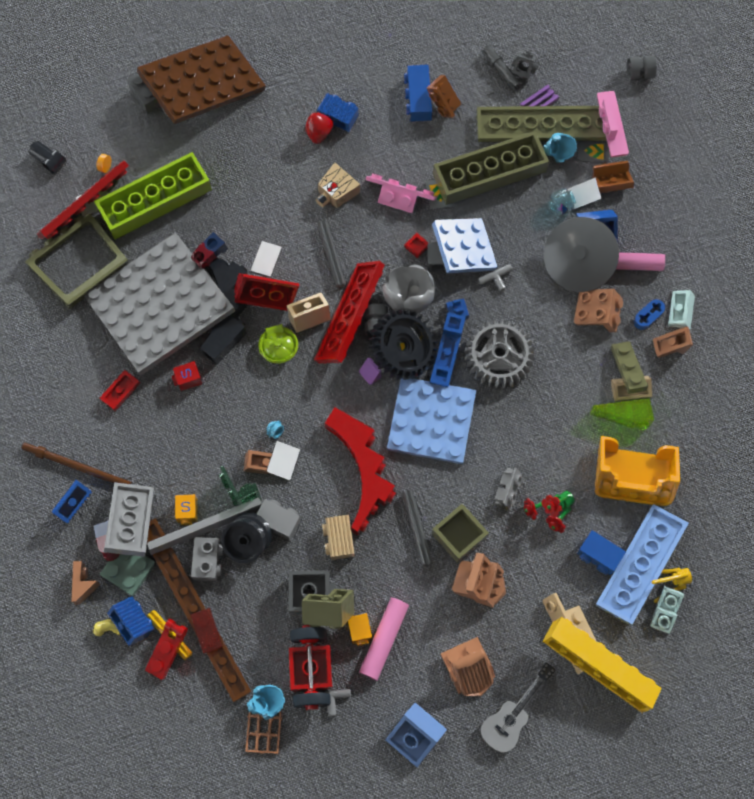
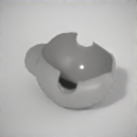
M420 265L397 267L388 273L385 284L382 286V293L385 301L393 310H409L410 314L413 312L420 313L428 308L434 299V280L432 275Z

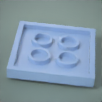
M482 219L435 220L432 223L447 273L494 271L497 268Z

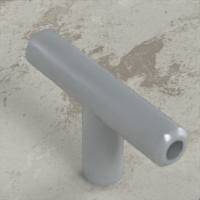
M508 264L478 278L477 282L479 285L494 280L499 291L502 292L506 289V286L500 276L511 272L512 267Z
M350 689L323 692L330 693L331 704L327 706L328 716L337 715L335 699L351 697Z

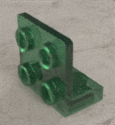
M220 466L222 473L219 476L225 489L230 488L227 492L234 506L241 505L255 498L262 500L255 483L252 485L248 483L237 492L224 466Z

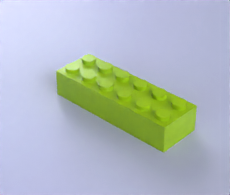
M191 152L94 202L113 238L117 239L212 191L209 178L194 153Z

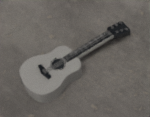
M544 663L538 673V677L517 704L511 701L505 702L499 712L488 717L482 723L480 735L490 748L500 753H506L515 747L520 730L528 721V715L523 709L542 684L556 671L550 664Z

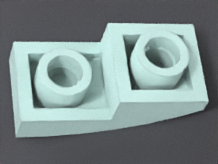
M664 586L650 626L670 634L684 594Z

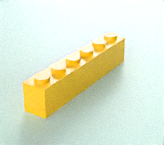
M560 617L552 622L542 641L641 713L653 709L662 689L656 685L654 680L642 675L636 667L628 665L619 655L613 654L606 649L605 645L589 637L587 632L575 627L570 620Z

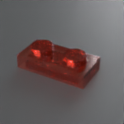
M207 608L191 614L203 654L222 648L223 644L211 609Z

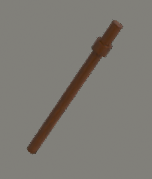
M25 442L21 447L22 450L35 454V457L49 459L113 484L114 482L132 484L128 480L47 451L45 447H36Z

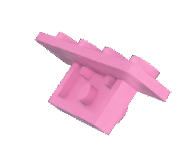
M615 92L597 93L599 115L603 121V132L606 134L610 156L612 158L627 156L629 150Z
M377 174L366 176L365 179L382 185L377 203L409 213H413L418 196L433 201L437 200L438 197L433 195V191L424 189L422 192L416 190L417 187L406 184L405 187L399 185V181L393 179L385 181L382 180V176Z

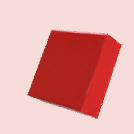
M418 233L404 244V248L417 259L427 250L428 242Z

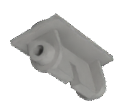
M516 467L514 470L507 468L506 471H503L500 485L506 487L505 489L498 487L494 498L496 501L495 505L502 507L504 504L508 510H511L512 505L515 504L516 492L522 483V474Z

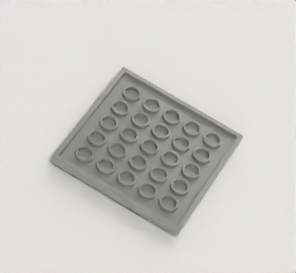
M176 233L103 280L101 284L93 287L84 296L140 376L235 312L234 307L207 272L191 260L192 253Z

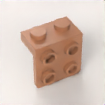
M595 289L579 292L574 323L576 325H603L609 332H617V327L620 324V309L623 307L622 297L615 289Z

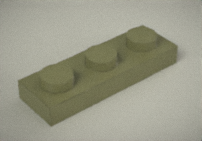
M630 341L612 344L611 351L628 394L647 391V382Z

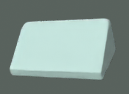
M691 290L672 292L668 326L677 328L687 326L691 329L695 299Z

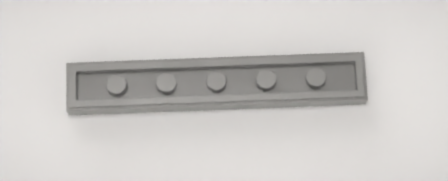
M255 498L147 543L150 555L231 523L242 514L258 512L262 503L259 498Z

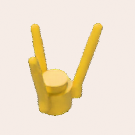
M688 568L663 569L661 574H671V576L651 582L652 584L672 581L674 585H678L674 590L680 591L686 589L687 584L692 583V576ZM660 597L654 599V603H657Z

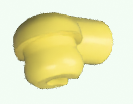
M111 619L99 621L94 625L93 633L96 636H102L104 632L109 630L119 636L121 635Z

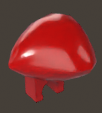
M312 113L305 125V131L309 139L315 144H320L329 135L334 121L324 114Z

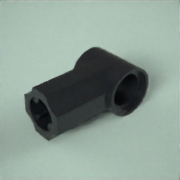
M39 141L33 142L30 145L29 154L41 162L52 174H55L66 162L65 157L57 150L52 151Z

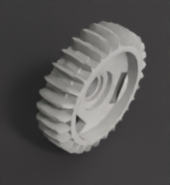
M502 319L500 324H497L496 320H494L493 325H490L487 321L486 327L480 324L479 330L474 329V335L470 334V341L466 342L467 348H465L464 353L467 354L465 356V361H468L467 368L472 367L470 374L476 372L475 380L481 377V384L488 381V387H490L492 383H495V388L497 389L499 384H502V387L505 388L506 383H509L512 387L513 380L518 384L520 377L522 379L526 377V373L530 372V367L533 365L532 360L535 354H532L534 347H530L532 340L526 341L529 334L522 335L524 328L518 331V324L511 327V321L505 325ZM483 338H489L481 353L475 350ZM511 338L520 345L521 353L517 352L510 340ZM497 348H502L505 351V355L499 357L494 351ZM490 370L509 371V373L494 374L491 373Z

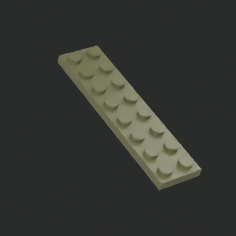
M599 106L477 107L476 110L478 142H503L534 131L540 141H548L555 133L568 134L575 141H607L606 134L603 132V121L599 115Z

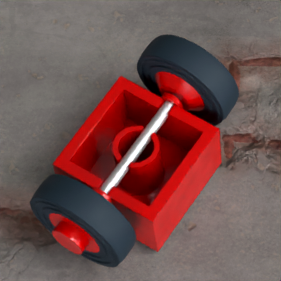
M305 625L302 628L291 630V642L306 645L305 647L289 648L291 692L308 691L303 694L294 695L293 705L296 708H306L308 711L319 710V707L331 704L330 693L317 691L333 689L330 645L313 646V644L327 640V629Z

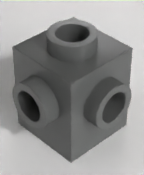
M528 51L520 52L518 56H514L511 66L514 67L512 73L516 74L519 78L529 79L532 73H536L538 63H536L537 57H534V54ZM523 62L529 63V66H525Z

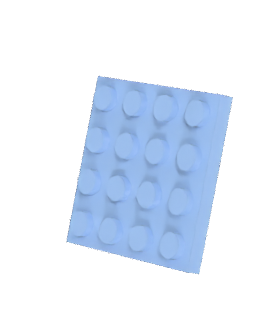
M401 379L387 450L463 465L476 390L451 385L443 387L431 384L430 381L419 379Z

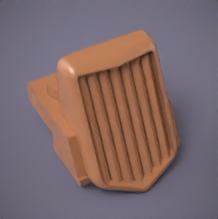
M476 553L475 559L472 562H460L452 590L455 594L494 608V605L506 594L503 577L504 570L498 563L490 562L484 554Z
M478 637L441 653L443 662L458 695L462 693L467 697L482 696L493 684V679L495 678L494 671Z

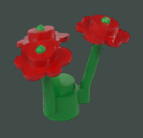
M564 491L560 495L556 494L554 497L547 495L538 504H534L533 501L527 498L524 501L523 508L527 516H530L532 520H536L538 515L536 509L543 506L545 512L551 514L546 518L550 529L563 533L566 526L562 524L561 520L571 511L570 506L575 503V499L569 491Z

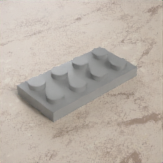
M114 482L104 552L145 557L154 487Z

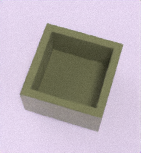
M461 504L432 529L431 534L450 556L459 563L487 539L489 532Z

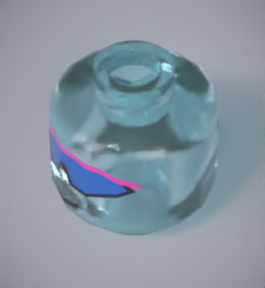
M567 188L553 192L550 195L551 201L548 202L552 212L556 211L558 215L573 210L574 204H576L572 190L568 191Z

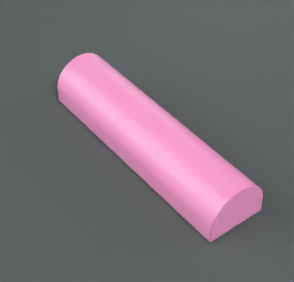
M619 253V262L616 270L663 271L665 255Z
M390 598L359 670V674L378 681L409 608L407 603L396 598Z

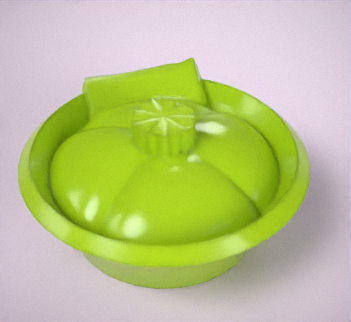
M283 324L266 328L265 332L261 335L258 343L259 352L265 360L271 363H285L295 356L298 350V339L294 332L284 327Z

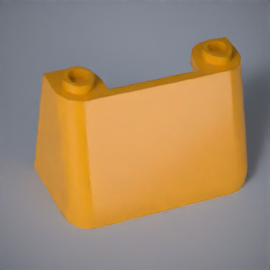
M601 436L595 479L596 495L603 498L654 504L657 506L672 504L680 484L679 447L665 445L660 447L655 455L618 449L619 443L615 438Z

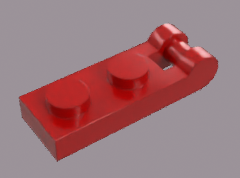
M172 619L166 622L164 631L145 671L161 680L165 679L188 631L187 627L177 625ZM172 632L176 633L175 638L170 636Z

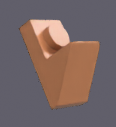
M687 326L653 339L656 355L659 358L675 352L684 354L693 345L689 327Z
M73 561L71 602L75 605H80L100 586L98 581H85L88 578V568L81 561Z

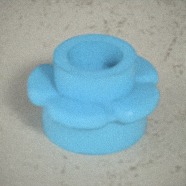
M280 421L270 422L266 429L267 435L270 438H279L284 431V426L281 425Z

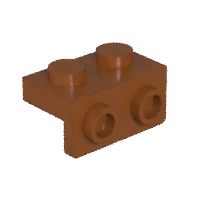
M628 161L593 166L592 179L596 178L600 193L634 188V181L629 173Z

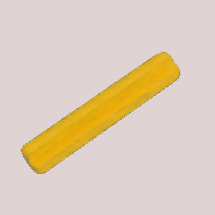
M153 610L147 615V618L152 621L154 627L162 634L166 622ZM172 632L170 636L175 638L176 633ZM182 642L177 653L186 660L192 655V651Z

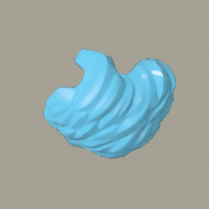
M555 133L543 147L547 156H552L556 163H562L564 160L574 156L577 144L572 136Z
M261 685L253 690V698L247 703V710L249 712L262 715L265 720H269L282 710L285 698L280 688L273 685Z

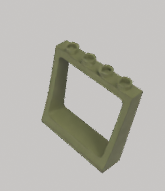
M90 213L84 218L83 216L76 218L72 227L61 229L60 235L57 238H49L44 243L45 247L41 250H33L29 254L30 258L25 261L26 265L69 309L82 301L89 290L95 286L97 287L103 280L129 264L128 259ZM86 225H91L116 256V259L70 294H64L43 273L36 263Z

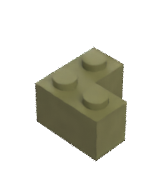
M334 589L329 595L308 594L302 600V623L310 625V627L329 626L331 629H339L354 614V590Z

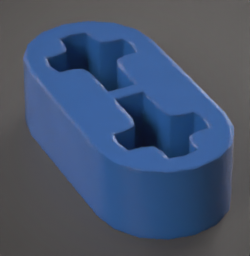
M657 299L650 301L635 316V327L639 330L649 328L662 316L665 311L664 303ZM653 307H659L658 311L656 310L654 313H651ZM646 316L648 317L646 322H639L640 319H643Z

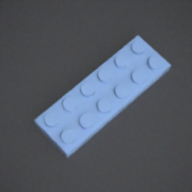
M653 504L596 606L632 626L655 585L651 582L657 580L689 523Z

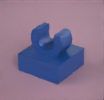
M465 299L446 303L449 313L466 316V319L469 318Z

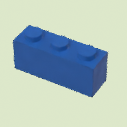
M429 65L407 66V73H404V84H408V88H405V99H409V104H406V114L410 115V122L431 121L432 102L426 89L430 85Z

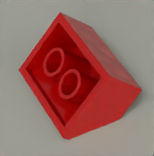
M239 273L235 284V302L287 311V305L294 302L299 283Z

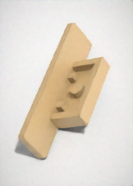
M557 593L543 599V604L552 622L560 617L566 618L575 627L587 632L589 637L596 641L580 606L565 611ZM572 663L577 674L584 672Z

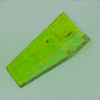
M650 398L593 405L590 410V415L629 428H638V430L649 428L654 421Z

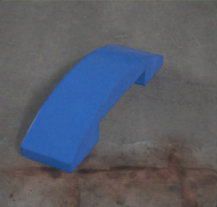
M447 313L430 379L431 384L449 387L466 316Z

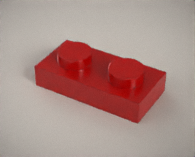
M124 370L99 399L113 411H116L137 388L140 382Z

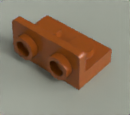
M440 75L426 89L429 92L430 99L438 107L439 114L443 117L453 118L455 116L453 111L461 105V102L446 76Z

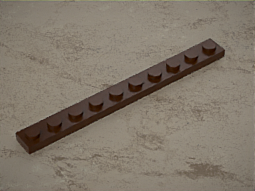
M156 518L149 522L147 543L165 536ZM170 547L153 554L232 701L235 703L252 693L173 548Z

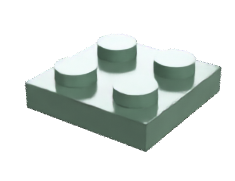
M120 554L114 561H108L99 575L134 597L156 565V562L147 556Z

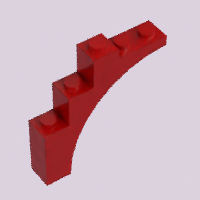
M334 407L325 421V429L337 436L348 448L356 461L361 476L362 498L358 514L351 526V532L359 535L360 531L364 532L369 525L367 520L370 515L374 516L379 508L378 503L385 506L387 502H392L396 495V492H394L395 485L377 475L382 474L386 465L384 464L385 457L368 448L373 445L376 439L374 437L375 430Z

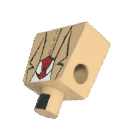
M334 163L318 184V191L321 195L316 199V202L322 208L329 202L338 208L360 193V184L339 165Z

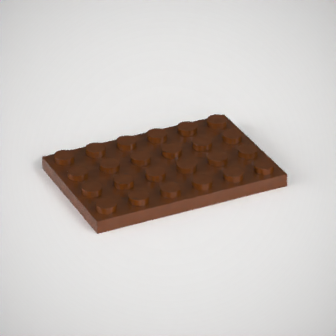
M229 35L137 67V73L174 124L262 92L266 87Z

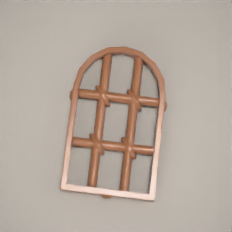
M281 711L279 716L269 719L268 731L266 733H260V722L263 716L249 712L245 752L279 754ZM251 718H258L257 731L255 730V733L249 732ZM273 719H279L278 734H271ZM249 736H256L255 750H248ZM260 736L267 737L266 751L258 750ZM272 737H278L277 751H270V739Z

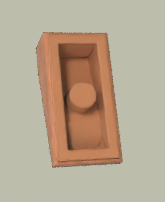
M248 450L245 454L244 472L271 474L267 472L272 453Z

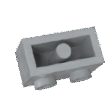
M194 537L191 578L193 580L217 581L218 576H221L222 564H219V556H223V548L219 538Z

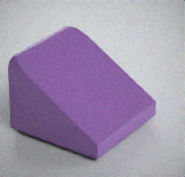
M371 358L366 359L359 371L369 385H372L381 378V369H378V366L373 363L374 361Z

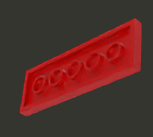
M124 160L117 164L37 233L40 239L53 237L58 232L57 227L60 226L62 228L72 220L71 215L74 214L76 216L86 208L85 203L88 202L90 204L100 196L98 194L99 191H106L114 184L112 182L113 179L118 180L127 173L125 169L129 167Z
M381 261L357 263L314 358L319 364L342 363L345 359L349 345L352 343L357 327L361 323V318L368 308V302L375 292L376 284L382 276L385 264Z

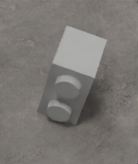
M264 499L257 512V515L268 522L271 532L289 541L301 521L296 510L292 508L285 509L281 507L279 502L273 499L270 501Z

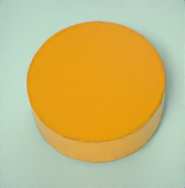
M101 154L98 157L96 163L98 171L103 173L109 171L112 162L111 156Z

